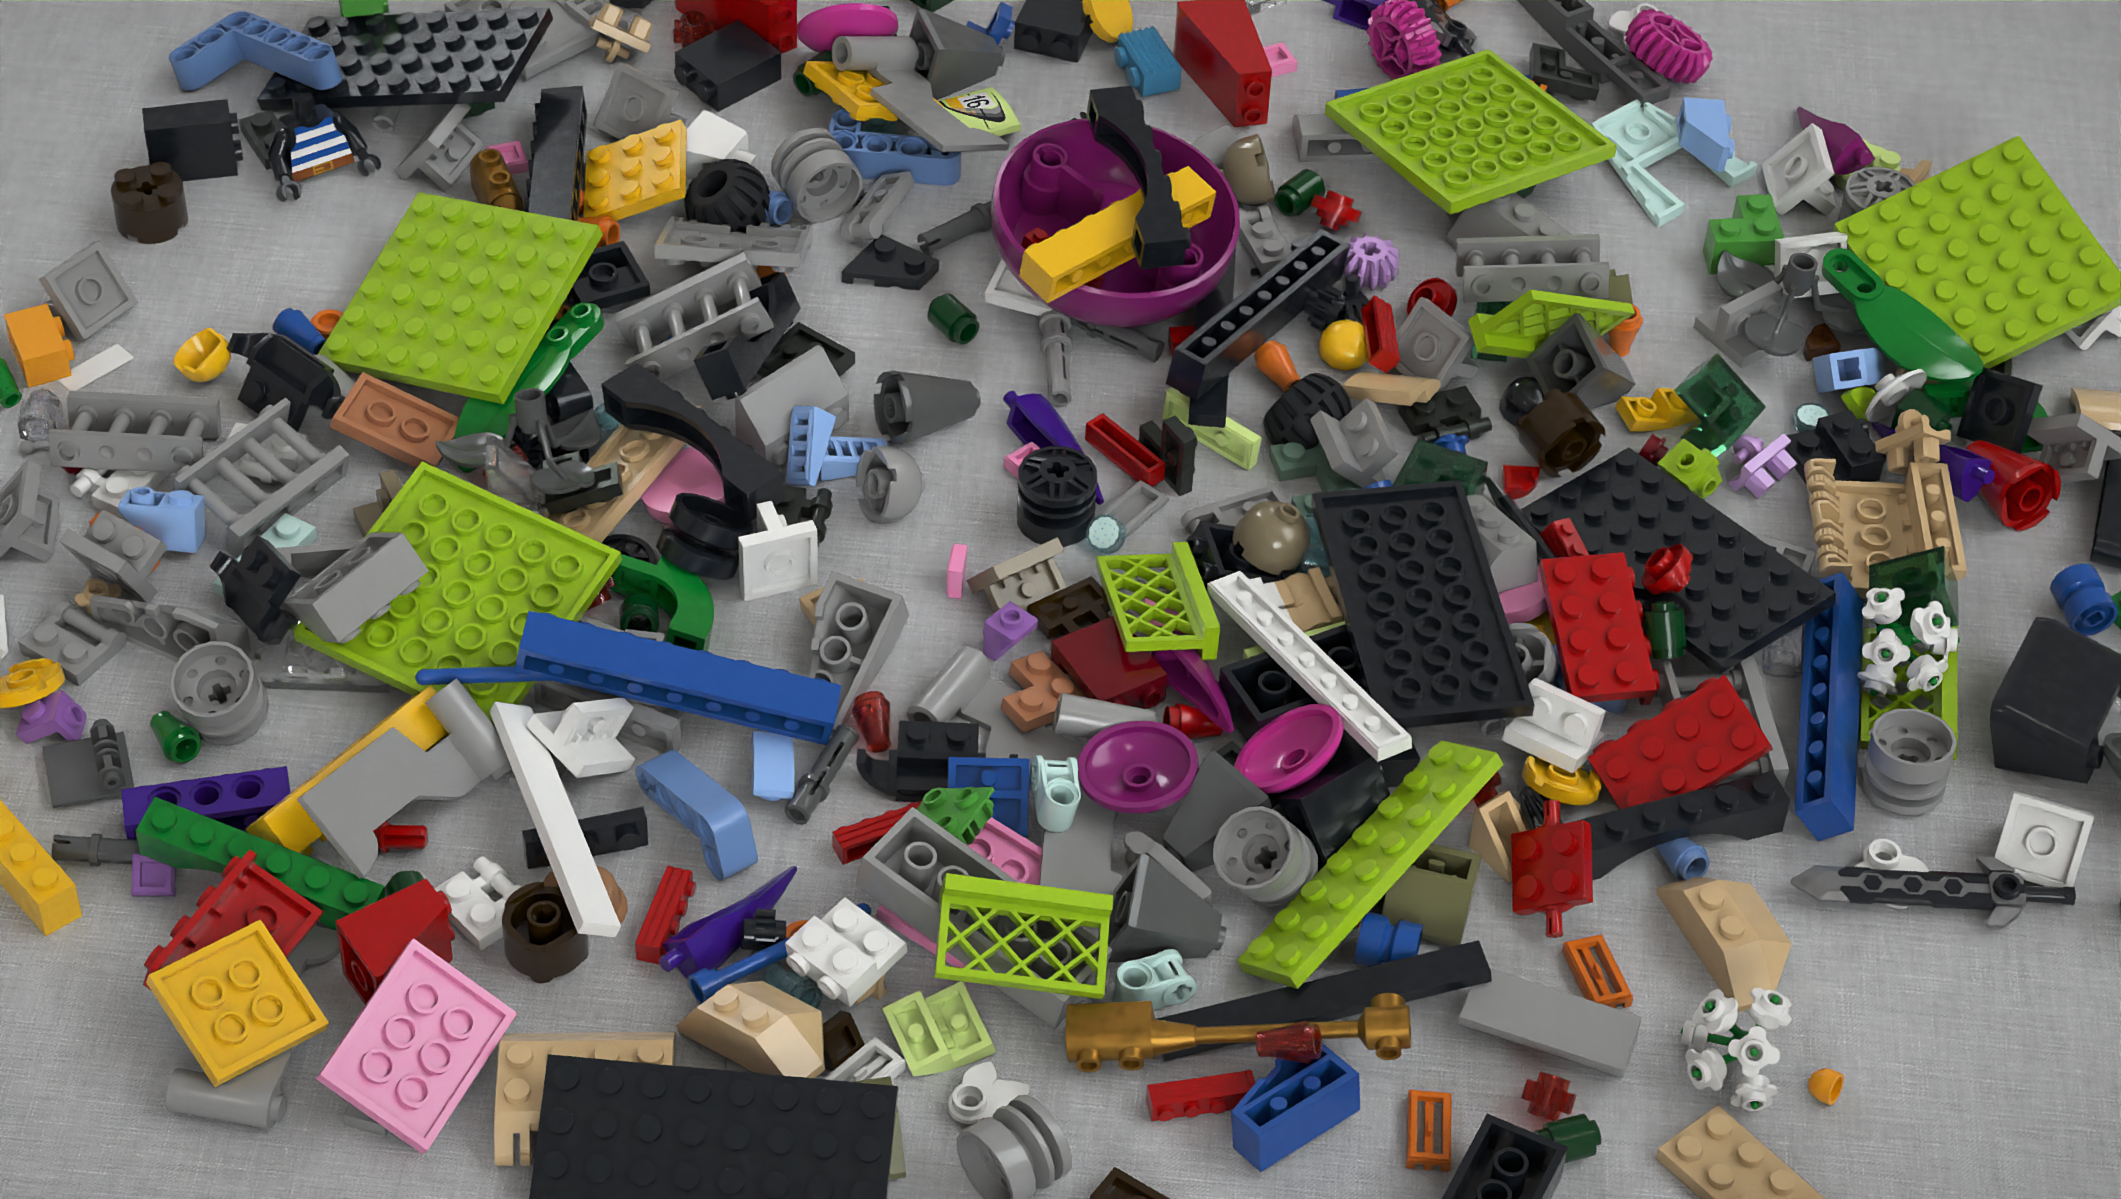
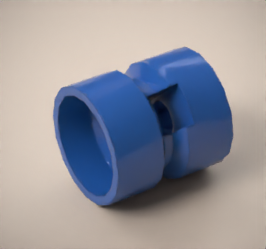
M2072 565L2062 570L2052 580L2050 586L2051 594L2059 608L2063 610L2070 628L2085 636H2090L2104 631L2116 620L2118 615L2117 606L2111 595L2105 591L2104 583L2092 565Z
M1368 912L1364 916L1361 925L1354 964L1371 967L1418 955L1423 924L1401 919L1394 926L1390 924L1389 918L1385 915Z

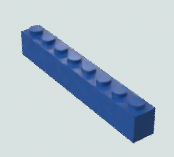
M1842 572L1818 580L1836 592V604L1805 622L1795 813L1817 841L1853 831L1855 822L1860 678L1857 677V674L1861 671L1862 609L1864 601Z
M529 611L514 669L515 672L822 745H827L830 739L842 685L830 683L822 678H809L790 673L784 669L763 667L746 660H734L713 655L704 650L696 651L676 646L667 641L650 640L635 636L629 632H617L596 627L588 622L579 623L558 618L550 613Z

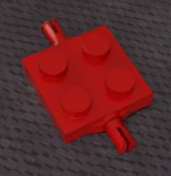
M1545 800L1543 801L1544 824L1533 830L1511 834L1513 912L1520 916L1534 913L1546 914L1545 936L1557 938V936H1563L1562 913L1574 906L1593 903L1591 824L1585 820L1560 823V801Z

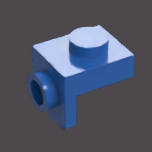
M1000 2L987 28L968 21L966 26L992 36L997 45H999L1002 38L1006 40L1009 38L1014 28L1015 21L1012 20L1013 7Z

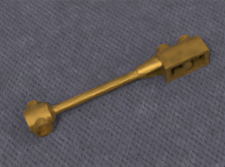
M485 149L477 153L470 162L471 187L478 202L524 211L523 200L501 153L496 149ZM561 305L548 331L571 309L570 307Z
M1382 993L1374 996L1371 1000V1007H1365L1360 1018L1353 1021L1196 1027V1025L1155 1019L1152 1001L1067 1004L1065 1037L1068 1062H1076V1068L1083 1072H1096L1100 1070L1102 1061H1118V1065L1122 1069L1135 1071L1144 1066V1059H1155V1056L1196 1047L1197 1044L1359 1038L1367 1050H1376V1056L1383 1060L1399 1058L1402 1054V1049H1409L1412 1044L1409 1005H1405V1000L1402 996L1394 993Z

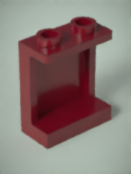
M1113 616L1052 640L1051 660L1065 674H1069L1087 698L1142 709L1153 708L1166 699L1168 674L1149 651H1125Z

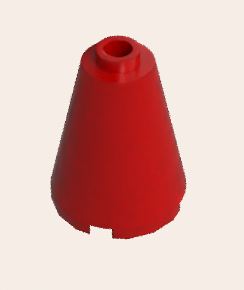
M1984 440L1975 441L1965 448L1992 461L1989 469L1995 472L1994 480L1990 484L1984 483L1979 493L2003 525L2008 528L2012 527L2017 531H2023L2034 527L2046 518L2050 513L2046 507L2052 498L2057 501L2060 495L2061 479L2058 471L2045 462Z

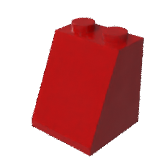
M427 878L335 921L343 975L365 1005L405 946L413 938L447 963L453 960L451 941L455 940V935L448 920V915L452 913V908L445 893L442 890L436 892Z

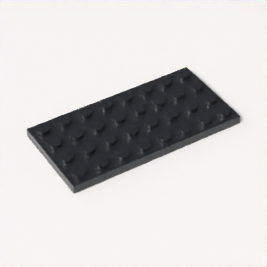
M525 7L522 9L505 10L502 8L483 11L467 9L460 12L434 11L432 13L415 14L406 12L393 15L378 13L370 16L345 18L344 16H317L310 18L301 33L332 46L343 76L342 81L333 88L318 90L275 72L257 98V102L262 111L294 110L292 98L300 93H311L315 105L325 104L328 108L505 102L553 21V16L550 8Z
M1629 447L1521 509L1539 534L1551 522L1570 517L1589 555L1624 552L1627 566H1631L1634 570L1635 587L1633 591L1635 600H1640L1642 604L1643 619L1645 620L1644 612L1652 610V603L1675 601V607L1684 608L1687 646L1683 648L1718 675L1836 604V592ZM1676 544L1684 545L1693 554L1689 583L1677 593L1671 591L1669 593L1662 592L1657 595L1651 594L1641 584L1646 561L1662 547L1669 548Z
M1455 480L1312 493L1311 506L1365 692L1402 728L1533 716L1535 704L1462 481Z
M548 1054L529 1199H887L899 1088L892 1085Z

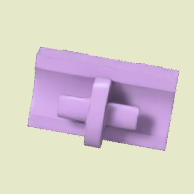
M1783 433L1765 449H1762L1764 442L1760 437L1740 436L1733 443V451L1735 453L1733 461L1736 464L1743 463L1745 465L1741 468V473L1733 478L1728 485L1735 492L1742 486H1745L1759 499L1776 482L1764 470L1766 467L1781 481L1798 464L1785 450L1791 440Z

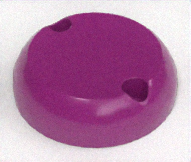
M1087 118L1054 124L1025 138L1004 159L997 173L991 199L993 238L1005 264L1021 285L1037 300L1067 317L1108 327H1138L1162 322L1187 311L1212 292L1225 276L1235 253L1240 229V213L1236 197L1222 172L1210 159L1192 145L1166 131L1151 126L1154 148L1161 152L1164 176L1189 166L1216 191L1211 217L1189 228L1191 246L1190 249L1185 251L1183 265L1140 270L1138 261L1134 257L1102 274L1105 279L1101 289L1083 284L1047 304L1019 277L1022 256L1025 251L1021 246L1024 235L1039 227L1052 237L1057 231L1067 229L1081 222L1086 216L1094 215L1109 207L1113 202L1121 201L1140 189L1134 174L1127 165L1112 151L1094 140Z

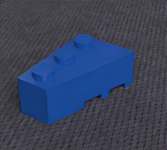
M1297 1040L1286 1054L1282 1052L1277 1057L1275 1067L1265 1079L1259 1078L1231 1111L1233 1148L1260 1172L1264 1171L1360 1110L1359 1073L1320 1040Z

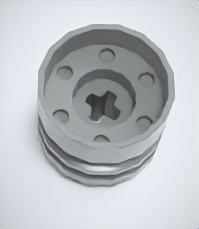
M808 128L794 133L778 147L771 161V171L775 180L788 195L800 215L811 222H825L839 217L857 201L862 190V175L849 156L845 154L832 133L823 128Z
M1866 167L1855 171L1847 179L1838 222L1916 184L1908 176L1894 169Z
M210 641L196 645L184 653L173 667L169 683L172 697L187 724L198 731L201 740L211 745L221 746L240 743L255 734L265 721L269 707L267 692L251 660L241 648L228 642Z
M1895 709L1881 715L1873 726L1868 754L1861 777L1864 793L1873 803L1883 809L1902 815H1919L1933 810L1942 802L1957 744L1954 731L1944 720L1932 713L1918 709Z
M1263 806L1248 807L1231 815L1220 827L1214 841L1213 860L1219 875L1252 902L1269 909L1287 907L1300 893L1301 888L1318 873V854L1313 842L1280 813Z
M1028 1095L1017 1096L1007 1106L998 1108L993 1114V1118L980 1119L961 1131L956 1138L957 1153L969 1181L983 1199H1029L1035 1193L1036 1188H1047L1053 1180L1061 1179L1072 1168V1155L1059 1124L1038 1100Z

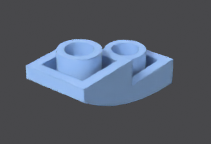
M752 731L750 743L753 762L750 776L752 795L760 796L769 801H778L782 798L793 799V738L771 732Z

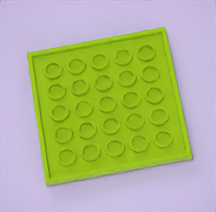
M1490 49L1326 102L1325 105L1326 116L1450 215L1590 165L1598 164L1615 157L1617 145Z
M2019 135L1834 223L1833 232L1847 234V250L1852 251L1882 279L1883 284L1903 291L1935 313L1979 355L1984 367L1988 369L2121 305L2120 270Z
M418 192L318 355H325L343 371L357 374L364 372L376 378L504 404L603 236L600 227L595 224Z
M422 461L366 534L368 536L371 532L403 533L429 570L419 578L420 585L404 596L399 594L389 602L391 607L386 613L373 620L369 618L359 626L361 629L360 633L346 643L324 642L301 621L293 633L296 641L414 696L430 686L417 683L415 675L421 669L515 666L529 611L550 613L558 618L579 622L621 563V552ZM536 681L462 685L494 725L490 715L494 702L520 705ZM448 684L432 685V687L438 693Z

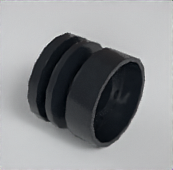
M1065 446L1041 448L1033 451L1023 459L1018 470L1017 525L1024 536L1034 543L1041 545L1058 537L1062 547L1079 543L1089 536V529L1095 518L1097 468L1092 460L1082 452Z

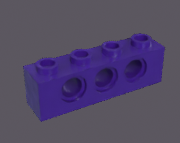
M287 766L121 789L127 839L137 840L135 830L154 797L247 832L246 828L291 793Z

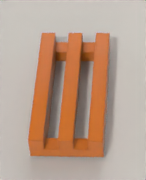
M1602 934L1563 943L1562 953L1585 999L1615 1009L1618 1004H1622L1623 1008L1632 1006L1633 996ZM1589 947H1594L1616 993H1611L1603 977V972L1595 961ZM1577 950L1579 951V953H1580V955H1581V957H1582V959H1583V961H1584V963H1585V965H1586V967H1587V970H1586V968H1585V966H1584V964H1583V962H1582V960H1581V958H1580V956H1579Z
M1409 1090L1407 1098L1406 1168L1415 1169V1164H1423V1170H1432L1434 1165L1441 1166V1171H1450L1452 1093ZM1418 1101L1425 1102L1424 1152H1417ZM1434 1102L1442 1103L1441 1154L1433 1153Z

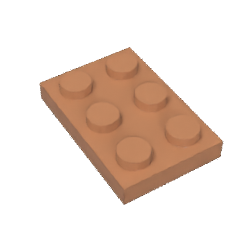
M362 372L333 416L330 428L412 467L417 468L423 461L438 468L444 457L437 450L435 440H453L459 417Z

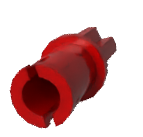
M386 820L373 831L378 841V849H381L382 853H388L389 849L422 850L428 843V830L424 825H390V822Z

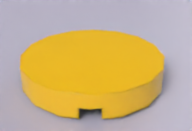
M1082 0L1085 16L1090 15L1093 21L1090 24L1091 29L1100 39L1108 43H1115L1118 41V36L1121 32L1123 34L1127 31L1132 32L1133 14L1129 0Z
M40 658L12 665V667L8 668L10 674L2 678L0 676V708L17 707L32 703L56 691L65 680L61 664L59 662L54 663L53 660L48 658Z
M1532 755L1526 758L1521 774L1525 783L1537 793L1549 799L1572 805H1589L1595 802L1602 784L1594 770H1590L1588 774L1581 770L1582 766H1580L1572 774L1538 757L1534 758Z

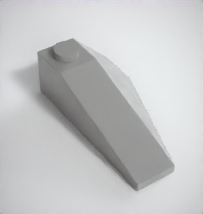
M834 571L831 572L816 603L815 631L811 642L810 673L807 676L809 678H822L830 683L842 685L833 732L838 725H845L893 650L909 617L903 595Z
M93 595L90 598L93 620L109 629L113 627L119 629L126 634L127 641L172 661L178 662L180 657L194 646L210 641L228 642L241 648L247 656L252 653L248 627L237 619L228 618L213 611Z

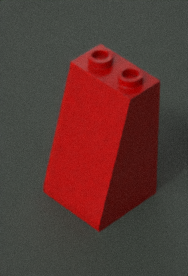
M675 0V8L680 13L715 31L739 20L780 51L781 54L797 48V0Z
M1190 0L1177 2L1173 55L1180 66L1233 127L1267 124L1272 69L1245 0Z

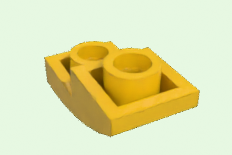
M1657 388L1651 398L1621 396L1615 406L1629 431L1636 432L1677 427L1698 420L1702 414L1693 401L1691 394L1681 388Z

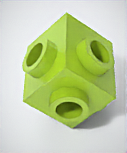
M1684 438L1658 462L1660 470L1702 499L1713 494L1718 485L1723 481L1717 468L1719 465L1717 458L1708 449L1703 448L1699 450Z

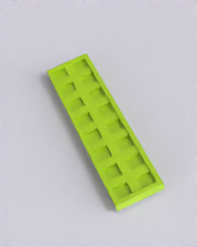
M1443 740L1429 750L1428 755L1413 771L1404 777L1403 782L1388 798L1379 804L1378 809L1365 823L1353 832L1352 837L1339 851L1327 860L1326 865L1314 878L1301 888L1300 893L1285 909L1275 916L1274 921L1261 935L1249 944L1248 949L1236 960L1242 971L1298 989L1503 766L1497 752Z

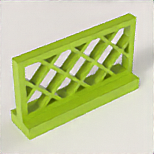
M1530 289L1495 315L1477 313L1468 319L1477 352L1527 358L1575 313L1581 314L1598 334L1602 336L1635 314L1630 303Z
M1172 542V551L1167 554L1096 556V568L1126 652L1197 649L1201 659L1217 660L1220 624L1188 542ZM1161 567L1165 568V570L1161 573L1149 569ZM1110 569H1122L1126 572L1122 575ZM1138 576L1149 582L1146 584H1142L1133 579ZM1161 586L1172 592L1167 595L1156 589ZM1124 588L1133 592V594L1129 596L1119 592V590ZM1147 598L1156 602V604L1151 606L1141 600ZM1170 608L1179 612V614L1174 616L1164 610ZM1131 609L1142 615L1137 618L1126 612ZM1154 619L1165 625L1160 628L1148 622ZM1174 630H1179L1188 635L1178 636L1176 634H1173L1172 632ZM1139 631L1150 637H1133L1132 635Z
M1950 620V627L1957 628V633L1958 620ZM1863 628V645L1866 642H1873L1877 637V628ZM1958 644L1956 652H1949L1948 668L1942 673L1943 680L1933 691L1925 692L1923 689H1916L1915 691H1908L1902 696L1898 693L1896 695L1886 693L1885 697L1892 701V703L1880 710L1871 703L1878 696H1872L1864 691L1862 685L1861 749H1868L1871 738L1869 730L1873 728L1875 721L1881 715L1895 709H1918L1910 702L1920 695L1932 702L1922 711L1932 713L1944 720L1954 731L1957 741ZM1912 647L1909 648L1917 658L1922 655H1931L1930 649L1920 654ZM1862 654V671L1865 672L1868 664L1875 663L1873 661L1870 662V658H1865ZM1931 655L1936 662L1942 660V655ZM1911 663L1902 668L1897 664L1893 667V672L1897 674L1895 684L1901 680L1906 684L1910 679L1907 677L1906 672ZM1957 744L1953 760H1957Z
M946 873L939 895L940 914L934 978L1103 999L1106 982L1109 919L1113 909V895ZM950 909L965 910L976 922L960 933L949 920ZM997 915L1008 916L1018 928L1002 938L989 924V921ZM1039 920L1049 921L1059 932V934L1045 944L1030 928ZM1080 926L1099 928L1098 941L1087 950L1072 934ZM979 928H982L995 943V945L981 955L966 940L968 936ZM949 933L953 939L947 943ZM1022 933L1037 949L1023 961L1008 945V943ZM1064 938L1079 954V956L1065 966L1049 950ZM958 944L972 959V962L964 968L945 966L946 953ZM999 950L1015 966L1005 974L994 972L985 962V960ZM1096 951H1097V960H1095V959L1093 958V956H1092V954H1093L1094 952H1096ZM1041 955L1057 971L1048 979L1037 978L1027 967ZM1082 961H1085L1095 973V985L1078 983L1069 971Z

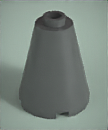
M892 370L883 372L878 377L876 384L882 383L881 391L879 394H874L873 401L878 429L882 435L889 434L891 440L887 442L891 445L904 444L973 417L980 407L981 398L978 389L970 381Z

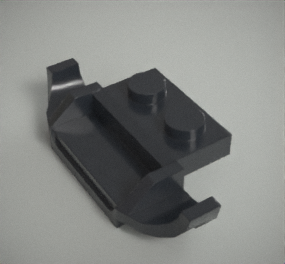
M271 333L232 334L227 350L248 358L246 364L251 366L237 400L259 415L266 406H274L286 397L291 402L287 424L296 432L301 427L309 405L320 408L323 411L321 415L323 418H333L341 397V390L338 381L333 375V368L285 335Z
M258 535L251 545L244 550L240 561L219 551L209 567L217 573L221 580L226 606L233 609L256 634L259 641L268 645L280 644L289 629L293 630L298 623L296 617L285 608L283 602L301 574L268 540Z
M899 721L898 749L889 750V761L876 760L871 758L865 749H857L856 765L866 782L881 792L896 796L895 802L923 801V797L931 789L939 787L948 788V757L986 758V753H978L979 723ZM1010 754L1009 758H1018V754Z

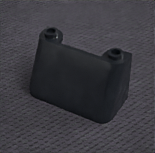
M2036 617L1992 702L1990 729L1995 768L2088 784L2094 769H2100L2104 758V747L2099 745L2098 733L2116 697L2121 698V654L2055 619Z

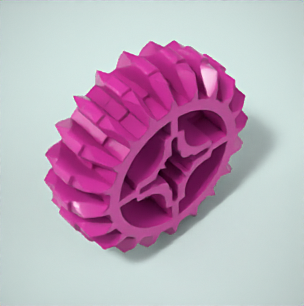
M1387 0L1371 11V17L1367 19L1369 28L1366 30L1370 37L1368 45L1372 47L1373 51L1371 56L1376 58L1377 66L1381 67L1383 72L1391 79H1398L1440 65L1439 58L1442 56V53L1438 49L1441 43L1435 35L1437 30L1433 29L1431 18L1425 16V10L1418 8L1415 1Z
M1654 9L1642 10L1633 18L1625 33V41L1629 45V49L1636 53L1638 59L1646 63V66L1654 69L1655 73L1659 72L1665 78H1672L1675 82L1681 81L1684 84L1696 83L1706 73L1713 59L1711 49L1708 47L1707 42L1701 39L1700 34L1695 33L1692 27L1686 26L1682 21L1675 19L1672 15L1668 16L1662 11L1657 12Z

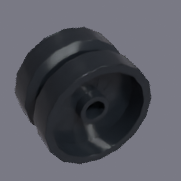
M693 493L676 495L669 512V518L673 523L663 526L656 544L659 553L671 563L694 574L715 580L734 578L739 566L738 537L752 534L754 530L753 523L747 521L725 503L710 497Z

